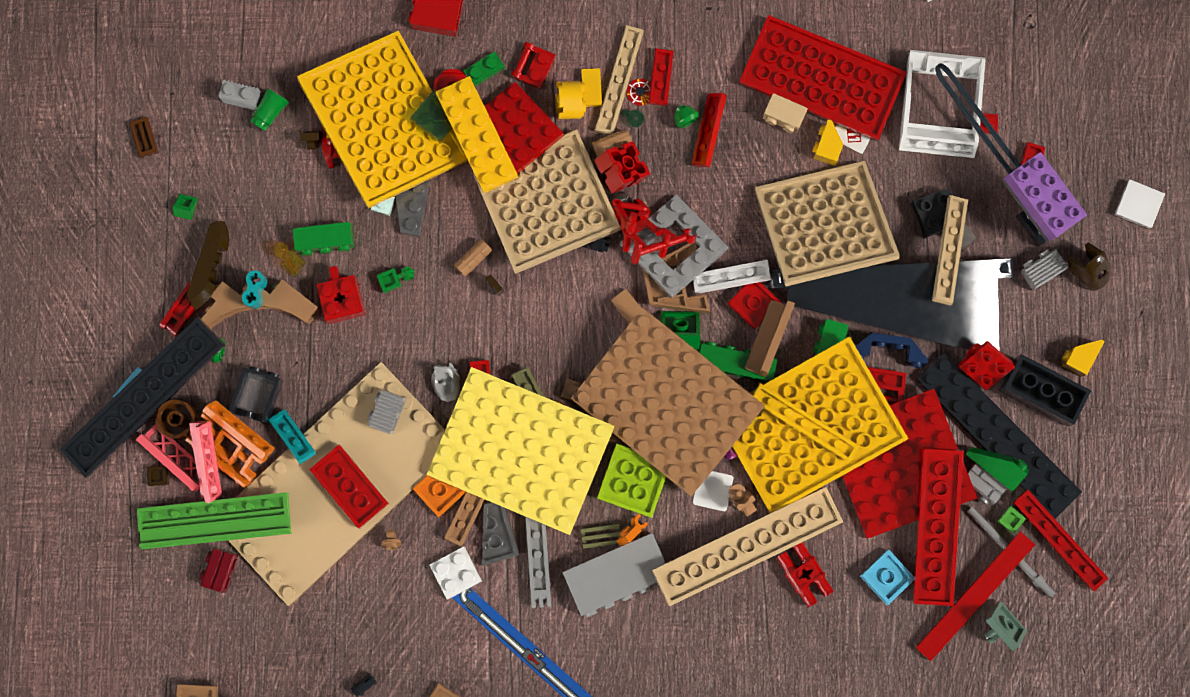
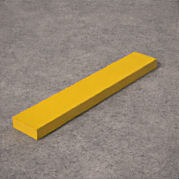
M761 383L753 393V396L765 405V410L849 463L859 449V445Z

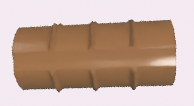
M623 129L594 141L591 145L596 157H599L604 151L614 147L619 148L623 144L632 142L628 130Z
M480 239L454 264V267L466 277L492 252V249Z

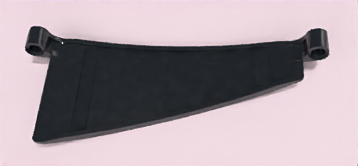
M1014 258L959 261L954 300L951 306L932 301L938 262L872 265L790 286H785L780 268H770L771 280L767 281L768 288H788V301L795 303L794 306L966 350H969L976 343L982 345L988 340L999 350L998 278L1014 277Z

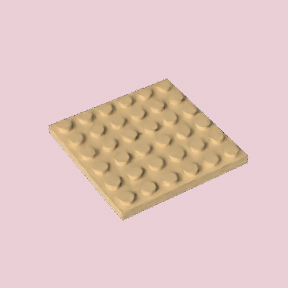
M577 130L565 134L559 141L517 174L519 178L485 194L473 172V176L515 274L621 230L620 224Z
M865 161L755 187V194L785 286L899 259V252Z

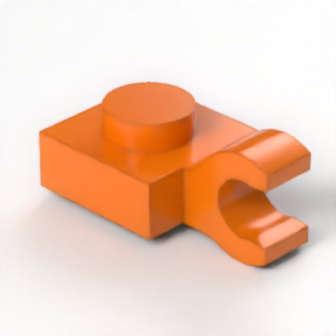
M640 514L632 518L631 527L626 526L621 530V536L616 540L620 546L630 543L642 531L641 529L647 526V522L641 525L638 523V519L641 517Z

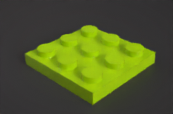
M616 444L597 499L652 518L666 476L635 450Z

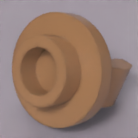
M386 530L387 539L382 541V546L386 550H396L397 547L401 546V541L396 539L395 530Z

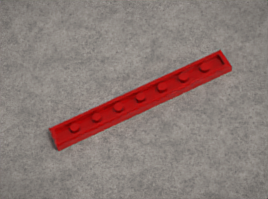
M1019 531L915 648L932 661L1032 550L1035 544Z

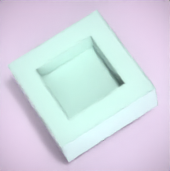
M392 197L371 207V210L390 216L396 198Z

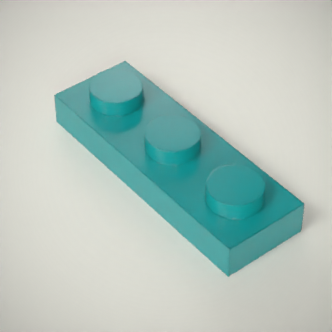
M285 409L268 419L299 464H302L316 454Z

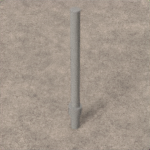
M973 507L967 510V513L1002 549L1007 546L1008 543ZM1024 560L1018 564L1032 579L1031 582L1037 588L1039 587L1049 598L1055 594L1046 584L1042 575H1038Z

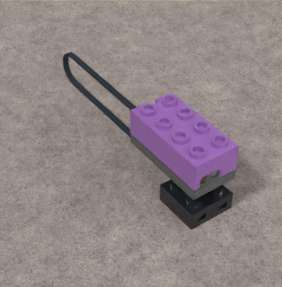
M942 63L936 65L935 72L942 85L1009 174L1001 181L1023 209L1015 217L1035 244L1040 246L1045 242L1055 239L1086 217V212L1044 155L1040 152L1023 165H1020L953 72ZM940 68L949 76L1016 167V170L1013 171L948 84Z

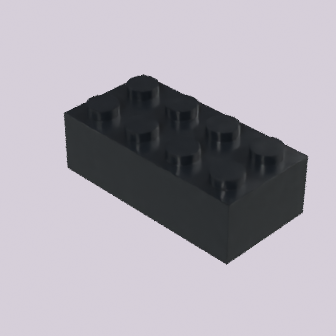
M1022 354L1017 356L1014 360L1015 368L1006 375L999 391L1068 427L1075 425L1092 390Z

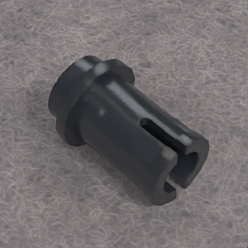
M371 673L358 683H353L351 690L356 697L363 696L365 691L377 684V681L373 680L375 678Z

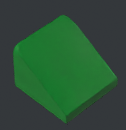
M179 194L173 205L174 216L192 220L198 198Z

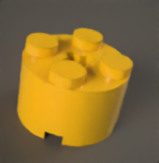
M557 81L556 88H559V93L556 94L555 98L558 120L581 119V117H584L586 101H582L583 94H585V83L580 81Z

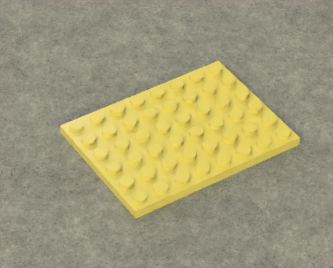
M471 367L427 475L570 535L615 426Z

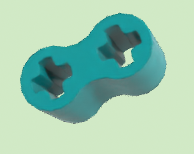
M253 270L246 276L247 289L242 295V301L249 308L257 309L263 304L262 291L267 285V278L261 272ZM260 278V282L257 281L256 284L253 282L254 279ZM256 297V300L249 301L250 298Z

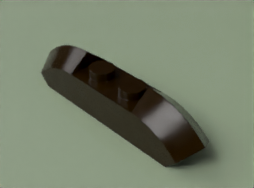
M216 221L209 225L187 292V297L195 310L205 304L215 290L216 285L211 283L215 281L217 276V270L215 269L217 264H220L222 261L223 253L221 252L228 251L229 232L225 221Z

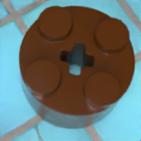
M169 400L159 407L156 425L163 435L183 440L191 435L189 423L200 421V415L198 410L188 402ZM177 416L181 417V418L179 419V421H180L179 423H176V421L178 420V419H177Z

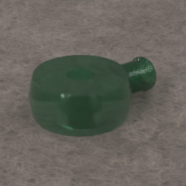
M626 109L623 110L622 115L627 117V122L631 127L637 128L644 123V115L641 111L632 110L629 112Z

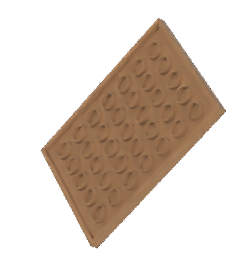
M645 308L639 311L571 397L574 402L594 418L615 426L612 433L690 496L696 492L765 406Z

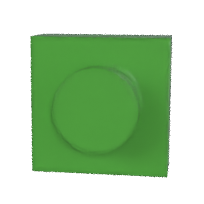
M1009 506L997 522L1014 534L1026 518Z

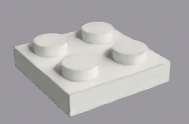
M465 547L430 564L447 600L482 582Z

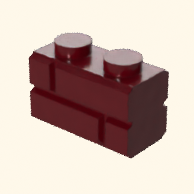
M213 548L212 551H209L206 556V562H208L206 570L203 569L199 577V581H201L200 586L220 593H226L239 555L218 548Z

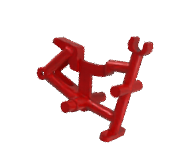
M619 199L612 201L613 211L624 235L622 250L628 252L632 241L635 243L631 257L633 265L638 264L639 258L642 255L659 250L658 256L665 258L669 246L685 241L688 244H692L696 240V235L690 236V228L684 229L683 234L676 236L670 230L653 224L648 219L650 209L641 199H634L633 203L622 202ZM623 208L637 210V212H635V211H627V210H624ZM647 228L655 233L656 236L663 235L662 241L647 246L637 233Z

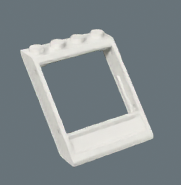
M910 50L906 65L907 74L905 76L899 150L974 158L979 142V134L973 126L971 130L909 123L912 73L936 75L935 67L942 63L953 72L955 77L977 79L975 104L981 110L985 58ZM940 68L942 75H943V76H948V75ZM974 112L973 117L980 126V119Z

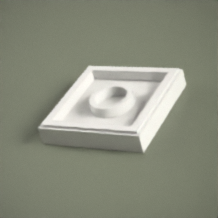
M1129 179L1114 215L1151 229L1165 193Z

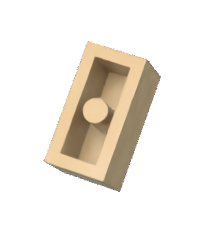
M773 93L762 119H765V122L770 125L783 127V130L788 133H797L808 108Z

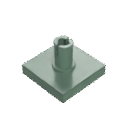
M1001 601L994 605L986 619V622L992 628L985 632L986 639L991 638L989 640L990 643H994L997 639L1001 638L1012 651L1020 646L1027 630Z

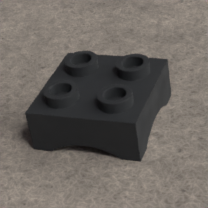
M949 188L913 200L911 203L920 223L924 239L943 232L947 199L949 195H952Z

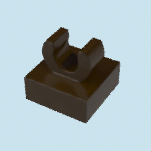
M322 131L300 133V141H307V150H315L317 148L316 140L322 139Z

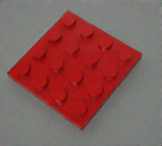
M516 82L485 106L517 174L564 136V133Z

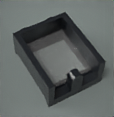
M250 366V369L244 367L229 411L232 414L269 425L268 419L271 418L284 381L279 378V374L270 371L268 374L261 372L260 368Z

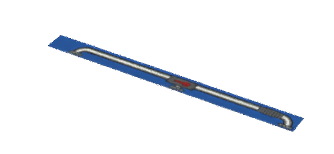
M471 588L452 597L562 697H592Z

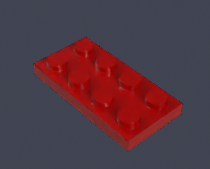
M340 444L309 469L358 529L389 505V502Z

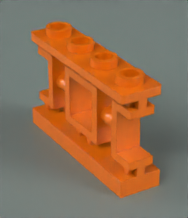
M215 400L205 406L201 417L206 421H211L212 434L215 439L214 447L217 466L222 472L234 479L237 484L246 487L254 481L257 475L250 469L253 462L256 460L259 464H262L275 448ZM216 423L222 427L220 432L213 428ZM189 435L185 440L193 447L192 437ZM225 436L238 446L233 455L220 445ZM245 447L252 451L250 456L243 452ZM238 458L245 463L243 467L235 463Z

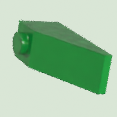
M969 447L966 452L967 456L1011 491L1028 475V466L1021 459L1016 460L1011 456Z

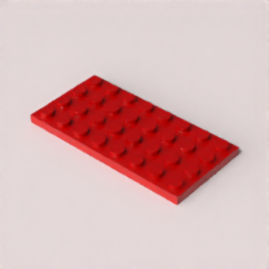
M768 15L739 84L770 97L774 93L808 108V113L825 120H832L833 123L878 141L907 72Z

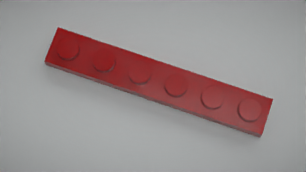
M1029 490L1023 492L1012 502L1091 591H1096L1109 579Z

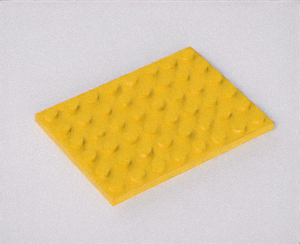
M399 31L297 76V80L368 209L468 161L449 120Z
M848 337L764 384V386L859 445L860 447L850 463L764 408L732 447L769 512L772 513L906 441L908 437L853 341Z

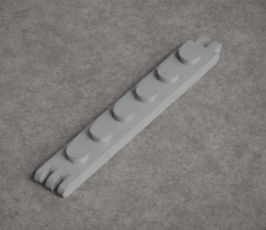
M526 517L532 608H536L535 600H539V607L543 608V600L547 599V607H551L546 525Z

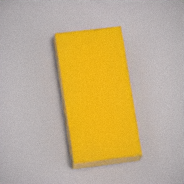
M600 68L581 69L582 82L585 83L583 101H586V107L602 106Z

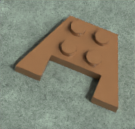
M696 243L687 244L666 255L662 260L674 270L697 250ZM643 269L650 306L710 314L706 294L687 297L686 288L684 287L671 298Z

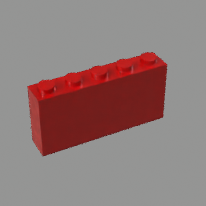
M412 0L414 7L413 12H409L408 22L413 30L456 37L464 0Z

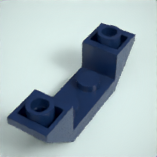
M872 333L855 346L863 360L870 356L872 343L874 347L885 348V345L893 346L894 350H904V348H907L905 363L910 364V367L922 368V365L928 364V359L911 338Z

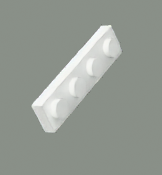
M768 260L702 272L693 280L695 293L699 294L771 280Z

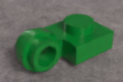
M408 266L400 270L401 273L397 274L396 269L393 268L378 274L377 278L383 293L386 294L402 287L400 279L409 281L415 278L414 269Z

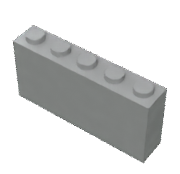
M651 533L564 571L563 575L581 616L586 615L587 618L596 614V609L604 607V610L615 606L614 601L621 599L624 602L633 598L632 594L637 591L642 594L651 590L650 586L657 583L652 570L666 563L654 535Z

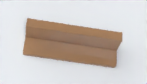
M771 300L745 365V370L763 377L767 376L795 303L787 301L786 305Z

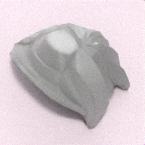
M449 363V366H434L431 382L437 396L446 402L455 400L460 393V376L457 369L454 368L452 363Z

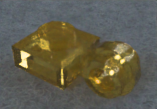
M276 243L273 251L276 257L283 259L281 265L294 277L299 275L306 262L294 250L289 251L286 243Z

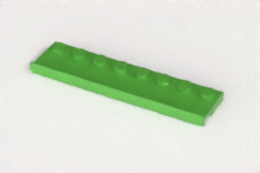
M288 492L214 500L211 503L202 501L137 509L138 532H140L141 541L139 547L141 549L292 534Z

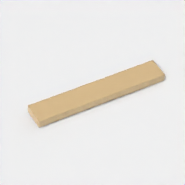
M628 25L625 26L595 132L605 135L614 134L644 33L642 29Z
M949 195L947 199L932 301L950 306L954 300L968 199Z

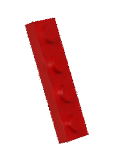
M708 93L691 164L695 167H710L727 96L724 93Z

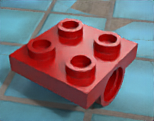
M987 340L982 345L979 343L974 344L967 351L966 358L959 363V368L981 387L988 390L1015 368V363Z

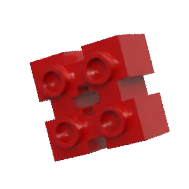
M633 141L623 144L619 148L608 149L594 160L600 173L606 174L607 179L605 182L611 193L623 190L625 187L629 188L637 185L651 174L645 162H640L637 157L640 153Z

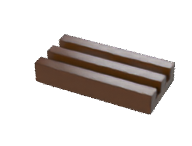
M144 117L129 122L139 157L145 158L144 156L159 153L149 118ZM143 122H145V126L148 132L152 149H150L145 130L142 124ZM137 124L139 126L140 133L146 151L144 152L142 150L141 143L135 125Z

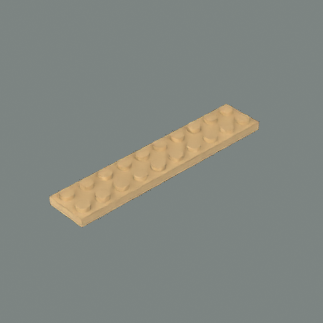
M824 487L657 567L652 572L668 606H671L843 523V520L827 487Z

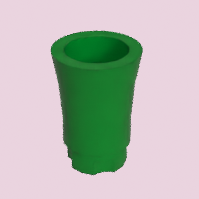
M267 88L250 122L266 132L269 125H272L280 112L290 102Z

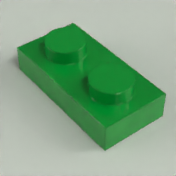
M494 51L463 72L467 77L470 76L476 87L504 70L505 66Z

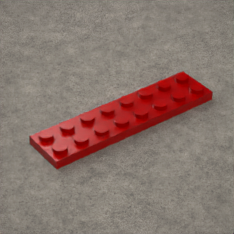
M923 448L913 590L914 604L954 605L963 450Z

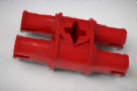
M801 542L793 546L794 551L801 560V565L795 566L786 552L776 558L785 571L784 577H787L794 588V592L796 594L799 593L809 608L817 603L816 598L809 589L810 583H815L824 597L834 591L825 578L826 572H823L817 563L816 557L814 555L811 556L804 543ZM802 570H811L807 575L808 579L799 578L803 574Z

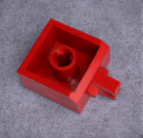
M337 266L329 267L331 278L327 279L328 282L316 284L325 321L328 324H333L366 315L357 278L354 275L347 277L344 274L340 275ZM341 296L345 298L342 300L343 303L338 302Z

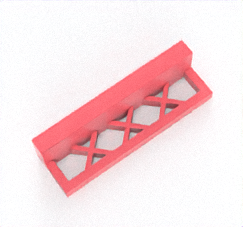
M193 421L189 425L201 498H205V503H211L222 496L211 421Z
M156 423L145 435L141 434L136 439L192 491L198 492L200 489L199 482L194 478V470H197V468L193 467V463L196 465L195 457L176 440L162 434V442L154 443L150 437L156 430L159 431ZM167 444H173L176 447V455H168L166 453ZM180 457H188L190 459V468H182L180 466Z

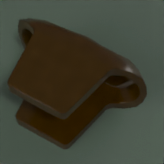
M1087 242L1085 244L1086 255L1091 261L1085 266L1070 256L1067 259L1069 270L1089 290L1096 291L1108 283L1110 279V265L1105 251H1101ZM1103 271V275L1098 278L1100 272Z

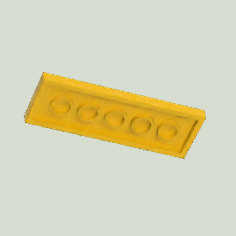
M470 76L437 91L436 95L483 193L485 194L519 178Z

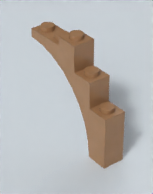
M284 280L274 284L271 294L263 289L262 306L252 309L242 301V295L247 289V284L242 288L240 295L222 281L221 284L218 283L211 295L216 300L215 303H211L207 307L206 314L201 319L212 329L224 319L237 313L257 309H270L293 315L309 325L321 310ZM256 297L250 298L249 301L256 300Z

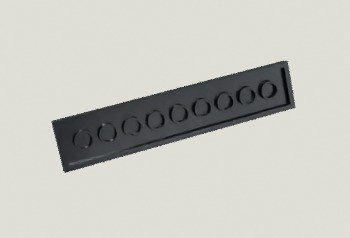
M197 317L60 449L61 452L85 478L89 477L148 421L163 403L173 397L226 345L200 317Z
M943 353L916 379L927 391L935 389L941 406L986 451L1011 456L1016 460L1021 459L1027 464L1029 469L1028 475L1019 485L1025 491L1029 490L1054 519L1082 493L946 353Z

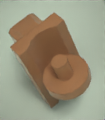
M735 483L729 488L728 494L730 497L728 499L739 511L741 510L746 516H749L757 510L752 503L755 501V498L743 485Z

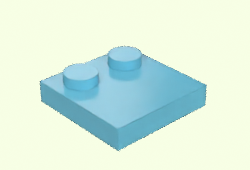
M889 549L860 575L886 605H889L914 581V576Z

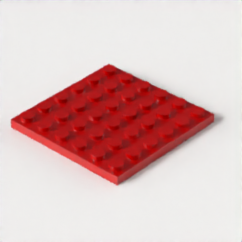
M935 389L889 405L908 439L842 475L867 539L918 520L923 448L959 450ZM964 462L960 505L978 498Z

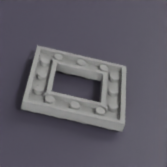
M676 194L648 219L660 228L668 229L675 222L682 230L690 228V236L696 235L695 243L699 248L674 270L655 251L640 256L638 264L673 298L728 250V246ZM647 228L637 233L647 246L659 237ZM633 241L630 250L627 252L631 257L635 244Z

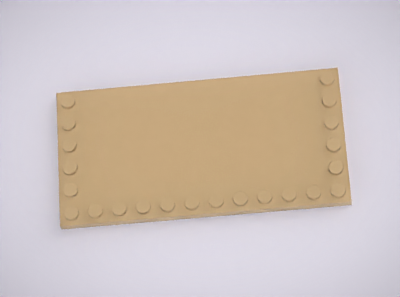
M380 362L303 434L315 450L316 454L299 464L290 450L287 449L236 497L288 492L292 534L229 540V542L287 606H290L427 476L445 429L390 370ZM382 390H387L407 398L393 434H388L368 426L369 421L367 419L371 410L374 411L376 403H374L375 397ZM339 444L389 502V505L360 529L356 527L309 470Z

